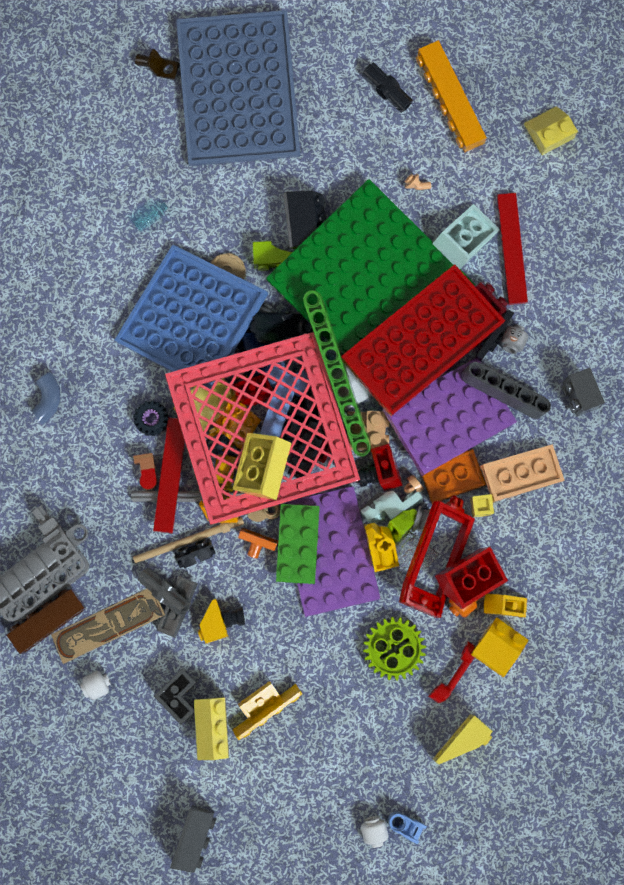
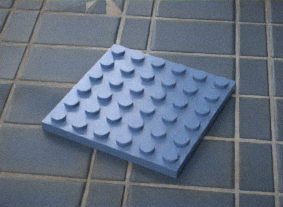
M172 245L114 341L171 372L227 357L235 351L253 321L252 317L260 309L268 292ZM210 382L203 385L211 389L214 382Z

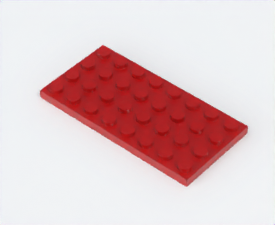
M454 264L343 354L341 358L344 364L392 417L499 328L505 320Z

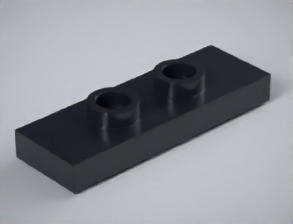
M511 310L506 311L502 317L505 322L490 334L475 356L480 362L488 351L493 352L498 345V342H496L499 335L503 336L507 329L506 325L514 315V312Z
M311 420L308 423V427L313 430L318 425V423ZM320 425L317 432L325 436L323 427ZM305 430L302 439L308 442L313 433ZM315 435L311 444L320 448L323 438ZM300 442L297 452L302 454L306 445ZM309 447L304 456L314 461L318 451ZM295 455L291 464L296 466L300 457ZM302 459L298 468L308 473L312 463ZM289 468L287 474L291 475L294 469ZM296 471L293 477L299 478L305 475Z

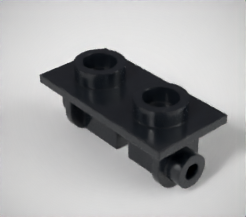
M202 539L191 547L185 546L178 549L174 554L179 567H184L185 569L197 564L196 556L199 557L201 562L212 558L216 552L214 547H212L210 539Z

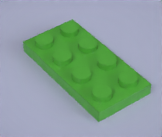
M281 504L276 582L315 584L320 506Z

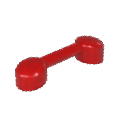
M469 641L466 642L460 657L462 660L461 665L449 683L445 685L441 682L428 695L429 698L437 703H442L449 698L475 658L471 655L476 647Z

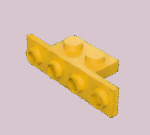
M269 681L238 703V706L248 719L232 729L236 738L240 740L249 736L255 728L264 725L269 718L279 714L288 704L297 701L299 696L302 695L299 687L294 684L279 695Z

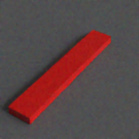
M516 193L497 194L508 305L527 304L528 298Z
M168 417L154 532L173 534L185 447L178 418Z

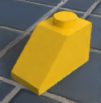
M501 594L485 595L484 613L526 618L527 598Z
M217 599L211 601L200 623L201 629L198 630L200 640H204L205 644L229 637Z

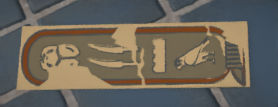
M145 589L51 634L62 663L65 664L165 616L160 602L151 595L152 592Z

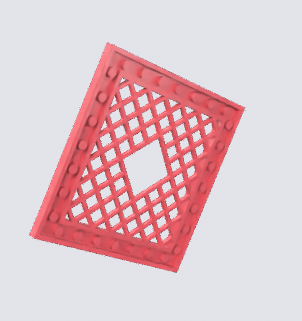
M314 332L165 374L210 525L360 480ZM289 360L286 368L277 364ZM292 361L302 365L298 374L288 370ZM271 365L267 373L259 369ZM274 366L283 370L279 380L269 375ZM303 369H305L308 380L300 376ZM252 371L249 378L241 375L242 373ZM255 371L265 376L261 385L251 380ZM286 372L296 377L292 386L282 382ZM234 376L230 384L221 380L224 378ZM236 377L246 381L242 390L232 386ZM267 378L277 382L273 392L263 387ZM298 379L308 384L303 393L294 388ZM210 382H214L211 389L203 385ZM218 382L228 387L223 396L213 391ZM249 383L259 388L254 397L244 392ZM279 385L289 389L285 398L275 393ZM196 387L192 394L190 388ZM199 387L209 392L205 401L195 397ZM309 387L311 388L313 398L306 395ZM230 388L240 393L236 402L226 398ZM261 390L271 395L267 403L256 399ZM292 391L301 395L297 405L287 400ZM211 394L221 398L217 408L207 403ZM242 395L252 400L248 409L238 404ZM273 396L283 401L279 410L269 406ZM303 398L313 402L309 411L300 407ZM194 400L202 404L198 413ZM223 401L234 405L229 415L219 410ZM254 402L288 419L279 438L282 439L284 434L293 437L294 440L289 454L292 452L300 457L296 466L286 462V465L294 470L289 478L282 477L286 482L281 483L277 500L261 498L250 494L236 496L238 491L231 495L223 490L227 481L234 484V480L229 477L234 469L238 470L236 465L242 455L243 447L239 452L230 446L235 438L245 443L246 439L238 436L237 433ZM285 403L295 408L291 417L281 412ZM315 405H316V408H317L319 417L316 416V415H314V414H312V411H313ZM205 406L214 410L210 420L200 415ZM236 407L246 412L241 421L231 416ZM297 410L307 414L303 423L293 419ZM217 412L227 417L223 426L212 422ZM310 416L319 421L315 430L305 425ZM199 418L208 423L204 432ZM229 419L239 424L235 433L225 429ZM291 421L301 426L297 435L287 431ZM321 424H322V427H323L325 436H324L323 434L317 432ZM210 425L220 429L216 439L206 434ZM303 428L313 433L308 442L299 437ZM223 431L233 436L228 445L218 440ZM315 435L325 439L321 448L311 444ZM205 437L213 441L210 450H208ZM297 440L306 445L302 454L292 449ZM216 443L226 448L222 457L212 453ZM326 443H328L331 454L323 450ZM309 447L318 451L314 461L304 456ZM228 450L238 454L234 464L224 459ZM321 453L331 458L326 467L317 463ZM211 456L220 460L215 470ZM302 459L312 463L308 473L298 468ZM333 461L335 467L329 469ZM222 462L232 467L227 476L217 471ZM315 465L323 469V471L311 474ZM296 471L305 475L292 480ZM216 475L225 479L221 488ZM222 494H224V495H226V496H228V497H230V498L224 500Z

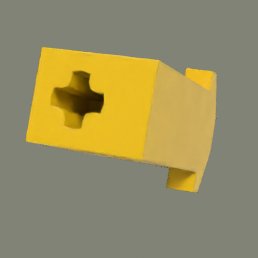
M376 523L365 524L364 529L374 571L378 572L398 567L396 546L390 529L385 526L379 527Z

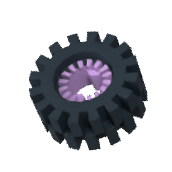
M151 400V402L144 401L143 404L138 405L139 407L135 409L133 418L134 424L142 434L155 436L157 434L160 435L162 431L166 430L169 415L161 403ZM150 414H155L156 420H153L152 424L148 423L146 417H150Z

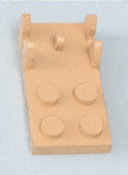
M553 444L480 466L489 493L492 494L493 503L565 481Z

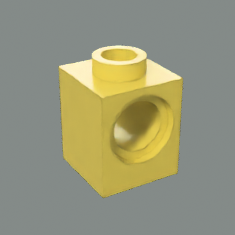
M492 494L472 496L470 498L473 518L494 514Z

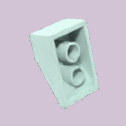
M473 204L439 235L433 245L453 265L455 264L461 269L500 229Z

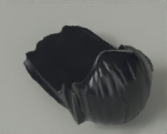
M257 312L252 317L254 322L250 325L251 331L256 334L255 338L257 341L263 344H272L314 332L312 325L299 312Z

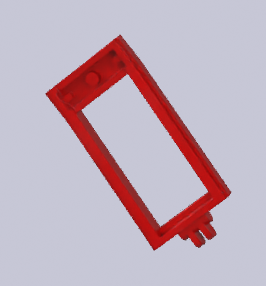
M451 496L450 501L446 504L441 501L433 502L404 579L399 603L434 618H441L447 596L443 593L440 585L436 595H433L415 587L414 584L440 514L462 524L446 568L461 559L475 518L464 513L465 510L462 508L464 501L457 496Z

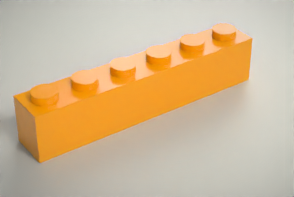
M439 40L419 48L416 57L419 67H423L425 71L424 77L427 83H431L433 87L432 93L434 98L439 99L441 104L440 110L449 120V129L451 132L454 131L457 136L456 143L458 147L462 148L465 153L485 144L487 137Z

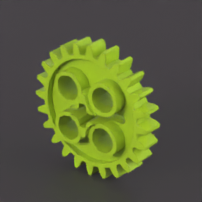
M391 617L390 623L383 619L384 625L377 622V629L370 628L373 634H366V637L370 640L363 642V644L368 646V649H364L363 652L369 654L364 659L371 660L368 667L375 666L373 673L381 671L380 677L382 678L387 674L388 680L391 679L392 675L396 681H398L399 675L406 679L407 672L413 676L412 669L419 670L416 664L424 663L419 659L420 656H426L425 653L421 652V649L426 648V646L420 643L425 638L418 637L421 630L415 632L416 625L414 624L409 627V620L403 624L401 617H399L397 622ZM394 630L402 632V638L399 641H395L392 638ZM406 638L409 639V642L397 649V654L392 652L384 659H380L381 655L391 650V644L398 645ZM380 640L386 643V649L383 652H379L376 649V643ZM405 646L412 647L413 655L411 657L404 656L403 649ZM389 657L396 658V667L389 668L387 666V659Z

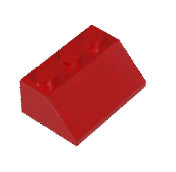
M491 547L480 548L435 575L443 593L460 609H464L508 581Z

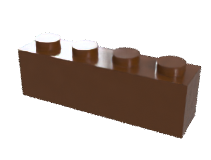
M64 589L58 594L59 598L55 601H47L41 606L43 608L38 613L32 612L25 618L27 621L21 625L17 623L9 629L10 633L7 634V637L19 654L26 653L87 609L74 589Z

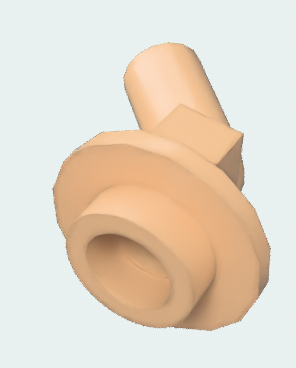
M417 173L415 175L410 174L405 180L406 189H431V182H420L419 174Z

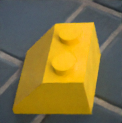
M496 617L485 630L471 655L504 677L518 659L529 640Z

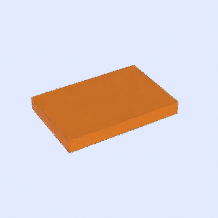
M473 449L460 454L422 476L431 504L434 501H443L451 498L453 495L457 496L486 485Z

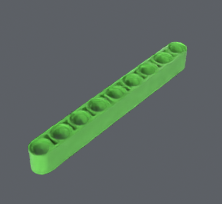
M315 290L308 291L303 298L304 305L353 451L358 456H365L370 452L371 442L345 364L341 358L342 355L322 295ZM312 293L318 297V302L315 305L310 304L308 301V296ZM317 312H321L324 315L322 323H317L314 320V315ZM322 331L330 333L329 341L321 340L320 334ZM329 349L336 352V359L330 360L327 358L326 353ZM334 368L342 370L343 375L341 378L333 376ZM342 386L347 387L349 390V395L346 397L339 394V388ZM352 405L355 408V413L348 415L345 412V406ZM354 423L359 424L361 432H352L351 425ZM359 442H365L367 444V450H358L357 444Z

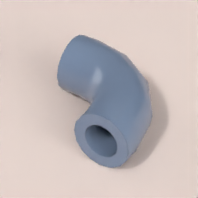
M52 372L43 375L36 382L41 391L42 398L40 403L32 409V412L42 425L48 422L56 413L61 401L60 387Z

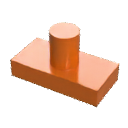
M242 528L238 536L240 539L251 542L247 555L253 558L259 557L262 547L275 551L279 541L246 528Z

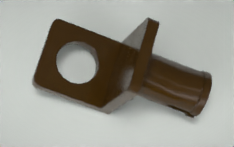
M155 49L151 50L150 56L137 54L135 57V64L137 66L148 67L155 76L174 80L180 65L177 61L163 59ZM168 65H172L173 71L169 74H165V67Z

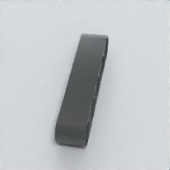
M473 362L461 373V378L466 384L533 419H539L551 409L550 401L544 396L481 363Z

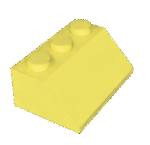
M247 433L232 490L261 498L277 500L291 443L277 436Z
M225 697L194 700L197 760L229 758Z

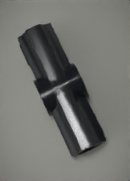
M374 62L366 67L362 76L375 87L378 95L384 100L388 99L401 113L406 111L413 103V99L400 88L397 80L391 75L387 76Z

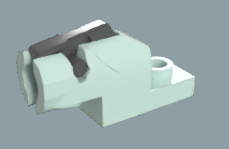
M389 491L385 494L377 492L360 511L368 524L378 523L384 520L385 516L390 521L402 511L411 510L423 502V497L419 492L415 494L412 492L402 502L394 491Z

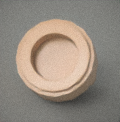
M414 475L406 478L409 483L404 487L405 493H412L415 490L420 493L424 490Z

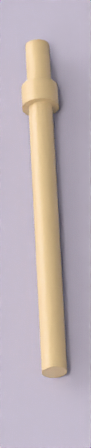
M238 518L237 523H220L218 526L133 556L135 564L221 532L223 534L230 532V529L244 524L243 518Z

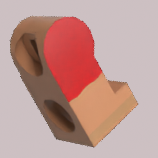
M153 453L133 456L134 464L140 465L141 469L140 485L147 491L153 490L157 485Z

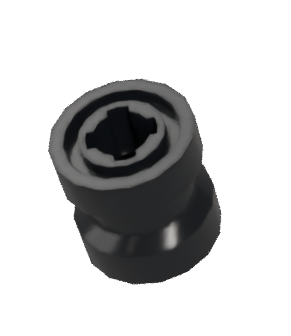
M375 464L369 465L366 469H357L360 477L358 481L360 487H365L369 483H379Z
M243 606L236 607L233 610L230 608L223 609L226 628H230L233 625H245Z

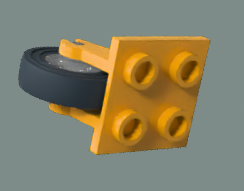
M232 396L230 398V400L233 402H236L237 400L235 396ZM238 402L239 405L248 409L244 404ZM227 403L222 411L229 415L234 405ZM236 407L231 416L241 421L246 412ZM250 410L237 435L246 439L247 433H253L261 419ZM219 414L214 423L223 426L227 417ZM229 419L225 429L235 433L239 424ZM213 426L214 428L209 431L208 435L216 439L220 429ZM223 431L218 440L228 445L233 436ZM235 438L230 447L235 445L241 450L244 442ZM207 439L206 443L208 446V450H210L213 441ZM216 443L212 453L216 455L220 451L224 452L226 448Z

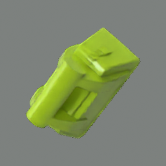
M415 509L402 511L389 521L387 528L391 531L395 545L400 543L412 529L417 515Z

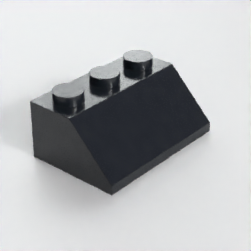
M313 190L283 193L289 247L295 250L327 220L324 211L325 200L323 194Z

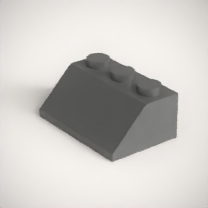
M194 805L190 807L170 866L171 869L194 873L196 868H201L204 857L200 855L202 849H207L210 838L207 837L209 829L213 830L217 819L213 817L215 812Z

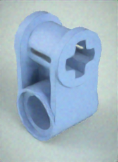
M397 811L390 813L387 819L388 825L393 831L416 844L419 843L418 839L423 829L427 827L416 819ZM395 817L402 818L400 826L395 827L392 825Z

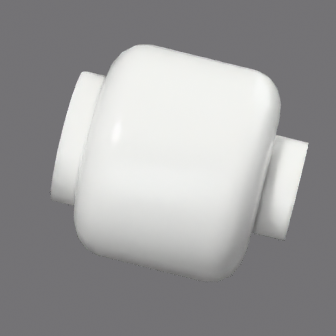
M95 671L83 677V683L80 684L85 697L96 700L108 694V686L111 685L107 674L103 675L100 671Z
M372 816L366 818L361 825L365 844L372 845V848L384 845L383 842L389 837L385 820L380 819L379 816Z

